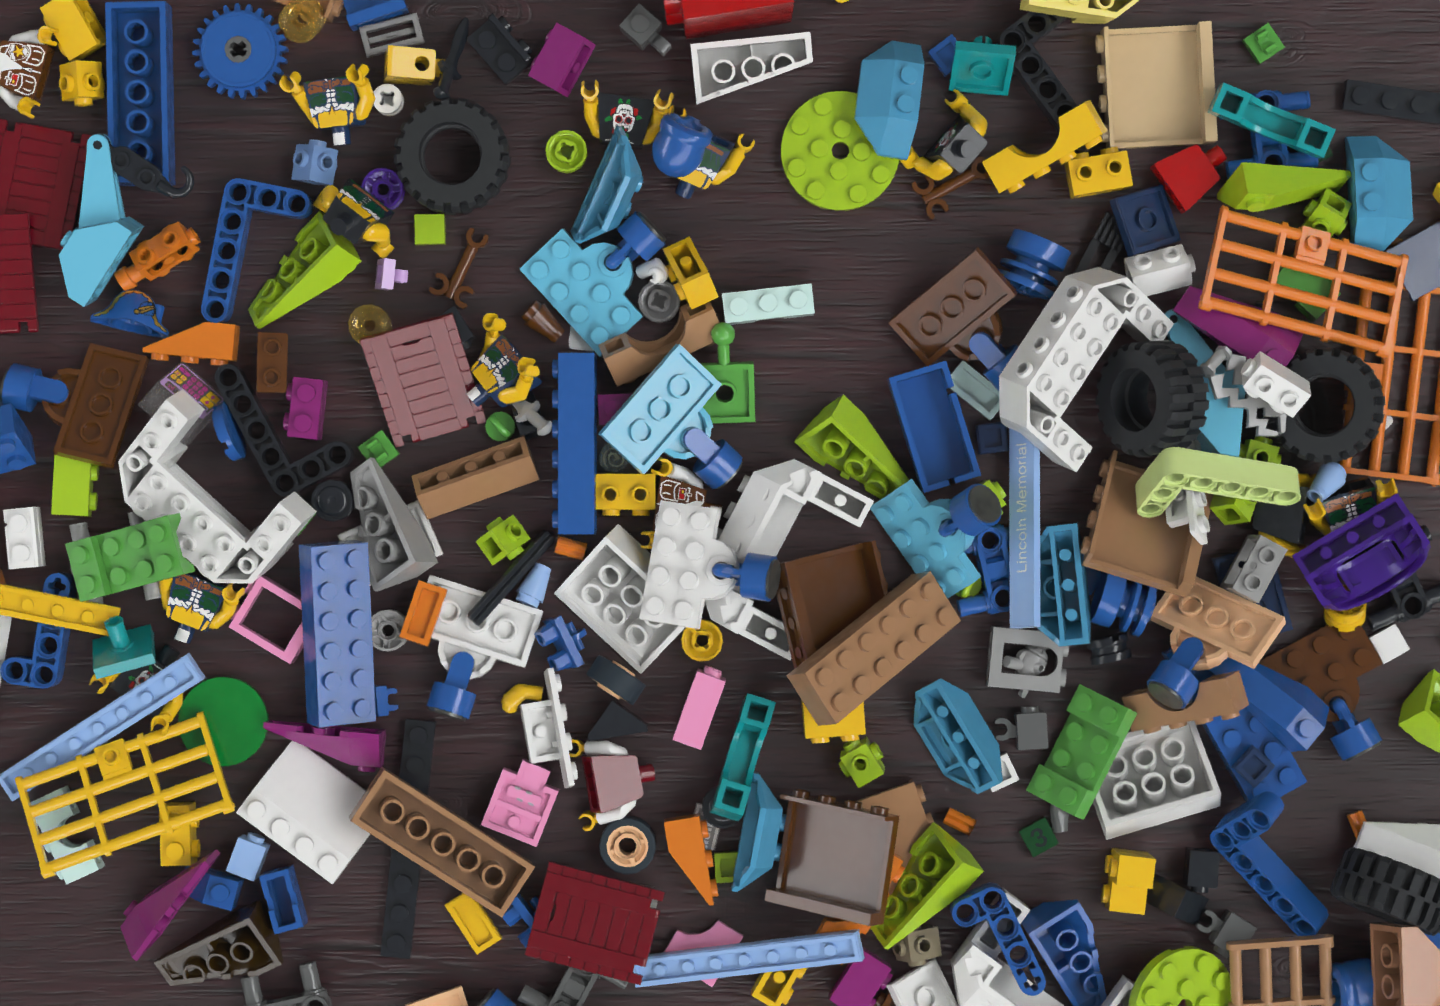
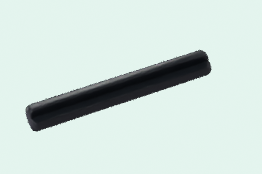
M542 530L469 611L467 617L471 622L479 626L554 543L555 538L548 531Z

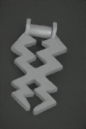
M1218 346L1214 354L1205 363L1200 365L1204 371V377L1209 380L1215 400L1228 397V408L1246 409V428L1256 427V436L1275 437L1278 435L1277 431L1266 429L1269 419L1256 418L1257 408H1263V417H1278L1279 433H1285L1286 413H1277L1269 406L1268 402L1260 397L1256 399L1247 394L1246 399L1238 400L1239 388H1222L1224 374L1215 375L1216 368L1223 361H1227L1225 371L1234 370L1232 385H1242L1241 369L1246 362V356L1232 354V351L1227 346Z

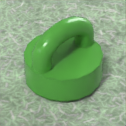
M505 412L493 413L489 416L485 425L489 437L496 441L508 440L512 437L516 428L512 416Z

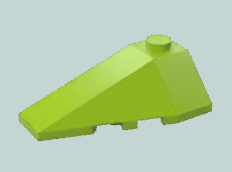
M321 211L299 231L294 239L298 244L289 257L285 255L279 262L282 266L274 279L266 281L248 308L254 325L258 329L265 327L341 282L360 263L361 259L354 245L343 235H336L331 231L330 225L323 220L325 214Z
M844 394L824 407L794 441L815 462L822 466H825L826 463L841 471V477L847 480L850 477L865 485L864 487L867 492L880 499L909 481L865 414Z
M934 822L917 839L909 852L912 856L892 895H889L887 899L884 924L871 926V930L884 949L889 950L965 893L984 872L972 854Z

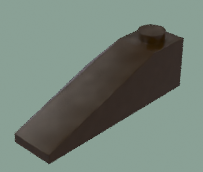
M259 899L232 912L157 958L154 964L168 984L174 986L200 983L209 978L221 977L222 980L232 979L235 975L248 974V977L259 976L282 965L284 961L278 934L274 935L269 913Z

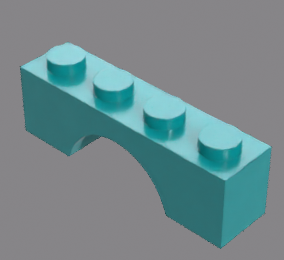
M1226 83L1219 84L1207 112L1317 159L1324 158L1336 129L1310 118L1272 106L1252 94Z
M749 693L743 699L710 813L738 822L743 817L757 759L767 734L776 702Z

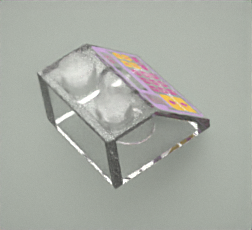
M180 362L151 388L139 402L138 406L153 417L167 398L183 389L205 409L180 441L182 444L190 445L212 419L213 406L225 402L220 392L186 363Z

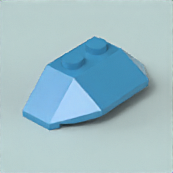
M892 40L861 61L854 119L873 146L877 156L901 160L908 159L918 123L925 64L921 45Z
M617 125L572 226L570 232L574 242L582 243L618 228L622 219H626L630 213L632 206L630 201L634 192H639L642 186V171L628 137L621 126Z
M1377 136L1345 137L1346 169L1351 172V177L1347 180L1348 201L1352 203L1349 210L1350 241L1354 244L1384 251L1413 221L1410 161Z
M1077 523L1048 526L1040 536L1041 627L1037 628L1059 647L1090 644L1091 609L1086 567L1082 566L1084 554L1080 553L1082 540Z
M941 678L915 692L914 727L943 775L962 786L970 788L976 794H980L1000 784L1003 781L999 743L969 694Z
M754 771L751 790L744 812L738 854L733 873L734 879L731 883V891L734 892L740 891L772 869L773 861L779 862L782 844L777 843L779 831L784 832L786 814H782L783 808L757 771Z

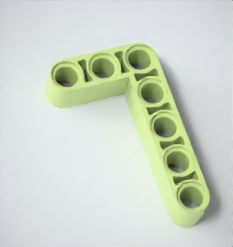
M1169 447L1162 450L1135 484L1137 513L1147 518L1161 515L1182 489L1284 506L1293 505L1301 499L1298 470L1295 467L1181 447Z

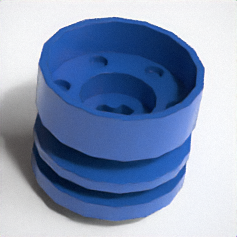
M1014 229L1006 249L1017 257L1015 260L1009 258H1001L1000 264L1011 270L1010 272L1002 269L998 270L1018 291L1017 293L1030 298L1050 300L1054 292L1044 287L1043 284L1057 287L1059 281L1049 275L1048 272L1049 270L1063 272L1071 252L1041 236L1020 229Z
M1102 572L1099 585L1095 589L1091 603V623L1109 628L1117 616L1120 617L1119 631L1125 633L1131 624L1130 634L1140 637L1153 614L1157 599V589L1134 581L1128 583L1127 579Z

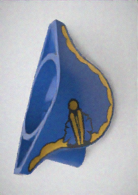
M140 290L121 292L107 308L92 314L90 318L91 322L123 331L164 339L169 337V331L161 324L165 307L155 304L148 294Z

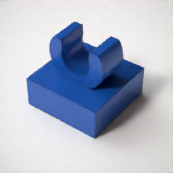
M375 685L376 717L388 716L389 711L398 709V705L388 704V695L397 693V689L387 688L384 685Z

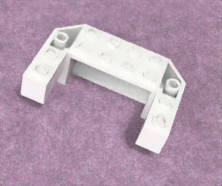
M1101 267L1065 276L999 376L1001 423L1021 433L1052 462L1077 472L1093 447L1060 417L1120 326L1137 341H1161L1165 339L1174 323L1126 276Z
M182 389L164 401L119 459L118 464L124 501L137 516L142 517L145 521L180 513L181 521L176 533L182 556L187 558L198 568L204 577L209 578L213 583H253L270 570L294 544L292 541L317 511L294 491L280 501L264 522L252 532L240 523L176 464L188 448L181 441L205 410Z
M793 459L754 471L751 477L744 476L737 489L742 494L737 504L731 501L723 517L728 519L723 530L718 528L716 540L727 544L736 552L739 563H743L745 557L750 552L777 556L802 506L807 501L857 527H861L874 501ZM734 586L725 597L717 600H705L711 620L791 661V653L783 622L752 606L754 599L743 598L740 594V586Z
M1002 888L1019 924H1021L1030 912L1029 907ZM999 893L990 905L998 902ZM1008 918L1001 919L997 924V930L1000 932L1009 931L1012 927V920ZM987 919L975 925L951 958L956 998L959 1006H1064L1044 990L1035 996L1022 992L1009 965L997 957L1001 949ZM1122 975L1101 1006H1128L1135 983ZM1027 979L1026 982H1028L1030 986L1034 984Z

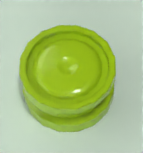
M570 130L558 131L551 136L545 150L547 160L552 168L562 173H572L580 169L585 163L588 153L583 138Z

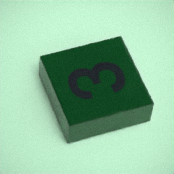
M1044 816L1018 830L1033 858L1059 844Z

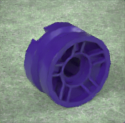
M376 168L370 171L363 179L361 187L390 210L398 208L403 202L405 187L393 170ZM380 184L389 187L386 195L379 194L380 188L378 186Z

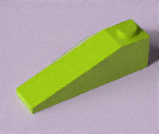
M1242 162L1219 190L1217 199L1234 209L1248 210L1250 212L1265 211L1319 197L1326 188L1333 192H1338L1351 177V172L1348 170Z
M1433 669L1428 672L1403 702L1398 725L1416 741L1440 753V673Z

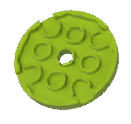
M828 92L808 100L792 115L782 137L781 161L786 178L803 199L822 209L849 211L873 202L887 189L894 178L899 164V159L877 156L873 146L854 119L857 93ZM837 143H843L847 145L849 154L844 159H837L832 154V147Z
M1184 946V948L1173 951L1168 949L1153 958L1141 971L1131 991L1128 1006H1178L1184 999L1185 1006H1228V1002H1231L1230 974L1216 956L1205 950L1193 946Z

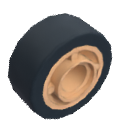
M601 655L597 656L586 673L588 677L598 683V687L619 700L621 698L631 705L635 704L646 687L644 683L634 677L635 674L614 660L611 662Z
M625 816L621 820L610 822L603 830L599 843L600 855L605 864L615 872L625 875L638 873L645 869L653 860L656 850L655 834L650 825L641 818ZM624 838H632L636 843V848L632 852H624L620 848L619 842Z

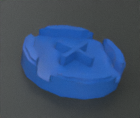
M226 402L215 404L212 411V421L218 440L221 444L226 442L229 448L225 450V454L232 461L245 458L246 445L244 436Z

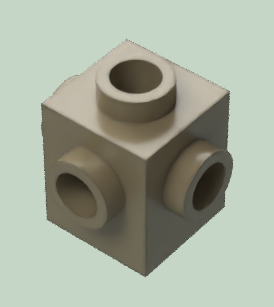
M922 924L895 944L892 949L896 955V960L908 962V966L914 967L925 965L926 959L942 956L938 926Z

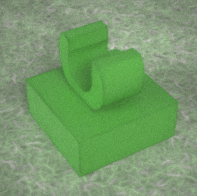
M1269 23L1242 40L1258 65L1285 48Z
M383 430L358 447L366 460L375 458L381 468L400 455Z

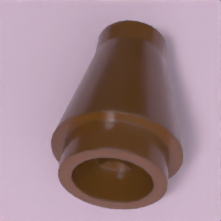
M537 300L521 316L525 321L524 325L548 338L553 343L565 332V329L561 327L545 303L541 304Z

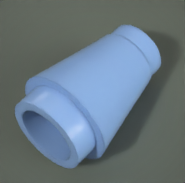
M1328 462L1321 465L1307 492L1308 498L1316 503L1317 498L1323 502L1344 486L1347 476L1345 469L1336 462Z
M536 562L517 588L516 600L537 609L539 604L544 601L552 569Z

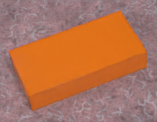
M419 580L399 637L429 647L448 590Z

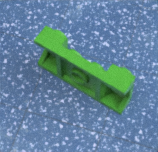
M180 513L166 515L140 524L66 543L65 546L80 602L195 572L194 565L182 556L176 531L181 521Z
M1079 684L1066 710L1070 712V715L1045 765H1038L1026 791L1084 820L1137 712Z

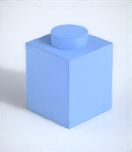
M248 832L247 835L242 834L237 839L226 871L255 881L259 878L271 844L264 842L265 837L252 832Z

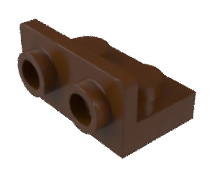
M258 332L256 393H286L287 333Z

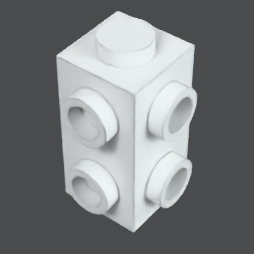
M1182 244L1124 258L1126 277L1146 296L1192 285L1191 272L1196 271L1195 262L1192 254H1186Z
M1261 351L1253 359L1249 358L1241 369L1242 385L1245 392L1253 398L1257 399L1260 397L1268 402L1269 406L1277 413H1286L1293 418L1311 397L1310 382Z

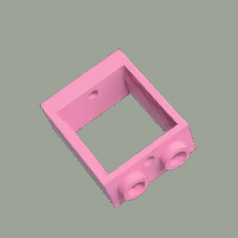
M262 575L256 581L247 585L245 593L248 596L242 605L238 603L237 609L231 618L232 622L229 628L287 663L292 664L303 649L302 622L286 649L281 648L242 624L263 588L268 589L302 610L300 596L267 576Z
M705 665L704 670L697 669L676 726L673 740L701 750L726 682V678L721 677V670Z

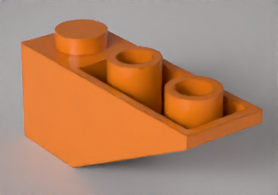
M204 322L143 347V353L151 354V360L169 361V356L181 357L180 362L198 364L199 358L211 359L210 365L215 366L228 364L229 361L237 362L240 326Z
M700 813L664 819L669 853L708 905H714L713 897H717L719 894L716 878L710 879L709 867H714L711 849L705 850L704 838L709 837L707 820H701Z

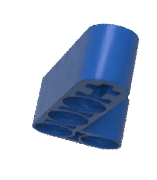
M66 572L53 573L45 579L42 592L75 598L77 588L74 577ZM61 581V584L66 585L65 590L60 591L59 588L55 587V583ZM38 622L33 656H16L6 659L0 668L2 678L10 684L41 689L58 685L64 675L70 629ZM48 637L54 638L57 642V649L54 653L49 652L45 647ZM14 662L20 663L23 667V674L20 678L15 677L11 671ZM44 666L52 670L53 677L50 682H45L41 677V670Z
M991 882L982 884L951 902V916L956 924L962 927H969L987 919L1011 972L1023 993L1035 996L1044 990L1046 985L1045 976L1006 894L999 885ZM990 891L999 893V900L994 905L984 903V897ZM963 904L972 906V913L966 918H960L956 914L958 907ZM1008 918L1012 920V927L1009 931L1000 932L997 930V924L1001 919ZM1018 945L1025 947V954L1022 958L1013 959L1010 957L1012 948ZM1026 966L1032 976L1035 977V984L1031 986L1026 982L1027 977L1022 969Z

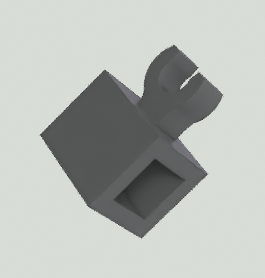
M640 3L619 25L620 31L642 51L650 44L661 55L665 56L672 48L671 44L658 34L662 30V23Z
M1021 706V712H1014V724L1004 717L994 719L995 724L1003 723L1006 725L1005 733L996 734L995 739L1004 741L1009 738H1015V748L1018 750L1048 749L1047 714L1043 710L1039 711V706Z
M1204 908L1203 912L1210 916V923L1205 926L1198 922L1195 923V926L1204 933L1212 932L1208 939L1215 944L1213 950L1227 959L1229 958V950L1226 949V942L1250 940L1257 930L1253 924L1228 909L1225 910L1221 918H1218L1213 911Z

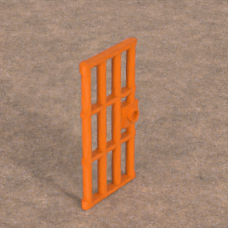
M1222 205L1219 211L1198 309L1209 312L1213 309L1258 321L1259 325L1262 326L1269 324L1318 337L1322 342L1327 343L1330 340L1375 352V356L1387 359L1391 350V342L1409 256L1406 254L1399 256L1350 243L1349 239L1346 238L1341 240L1331 237L1330 232L1303 225L1298 229L1289 226L1287 222L1276 223L1231 211L1228 206ZM1226 222L1277 235L1274 252L1223 239ZM1286 238L1296 240L1293 257L1283 255ZM1328 249L1338 252L1335 269L1324 266ZM1220 251L1271 264L1268 281L1217 268ZM1347 254L1397 267L1394 284L1344 271ZM1280 267L1332 280L1329 297L1277 284ZM1214 279L1265 293L1262 310L1211 297ZM1341 283L1391 296L1388 313L1337 300ZM1274 295L1326 309L1323 326L1271 313ZM1335 312L1384 324L1382 342L1332 329Z
M1383 281V282H1387V283H1390V284H1394V282ZM1361 288L1359 306L1370 308L1372 291ZM1436 288L1418 298L1412 348L1395 346L1400 303L1391 342V350L1387 359L1381 358V364L1364 362L1365 350L1353 347V355L1369 365L1377 379L1380 380L1386 405H1384L1383 414L1385 416L1383 423L1380 424L1379 432L1375 439L1371 440L1368 470L1351 468V457L1339 461V464L1345 469L1347 474L1386 479L1394 478V480L1429 484L1433 487L1440 486V364L1434 414L1417 413L1423 356L1440 358V351L1424 349L1431 294L1440 295V288ZM1389 296L1388 308H1389V303H1390L1391 296ZM1357 318L1355 335L1367 338L1369 320ZM1394 352L1411 354L1405 411L1388 409ZM1344 384V390L1348 391L1347 404L1343 405V410L1346 411L1345 427L1353 415L1354 399L1351 391ZM1387 416L1404 418L1397 473L1380 471ZM1416 419L1433 421L1426 477L1409 475Z

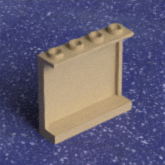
M1202 21L1197 25L1125 29H1108L1107 26L1102 28L1100 35H1096L1095 45L1096 53H1101L1102 65L1097 66L1098 83H1103V95H1099V112L1104 113V125L1108 131L1100 136L1103 140L1102 143L1106 142V148L1135 149L1192 146L1195 144L1211 145L1218 141L1217 116L1207 113L1215 95L1212 21Z

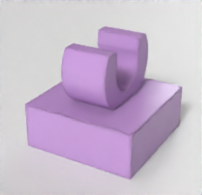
M378 259L375 289L393 290L394 282L407 283L408 270L395 269V259Z

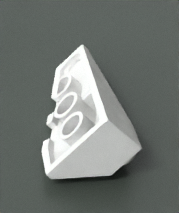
M1363 822L1354 845L1355 848L1392 858L1440 879V824Z

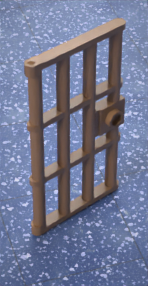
M1327 933L1226 942V949L1229 950L1231 1002H1228V1006H1333L1336 1003V997L1332 995L1331 948L1334 947V935ZM1319 945L1320 995L1303 996L1301 946ZM1289 947L1290 997L1273 998L1271 948ZM1259 949L1261 999L1243 1001L1241 950Z

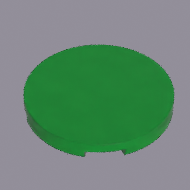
M216 677L198 684L185 697L179 711L178 723L196 717L198 712L203 711L221 766H232L247 760L264 743L268 730L263 728V722L269 720V714L258 691L247 682L234 677ZM201 727L180 735L188 750L206 744ZM209 755L199 759L212 765Z

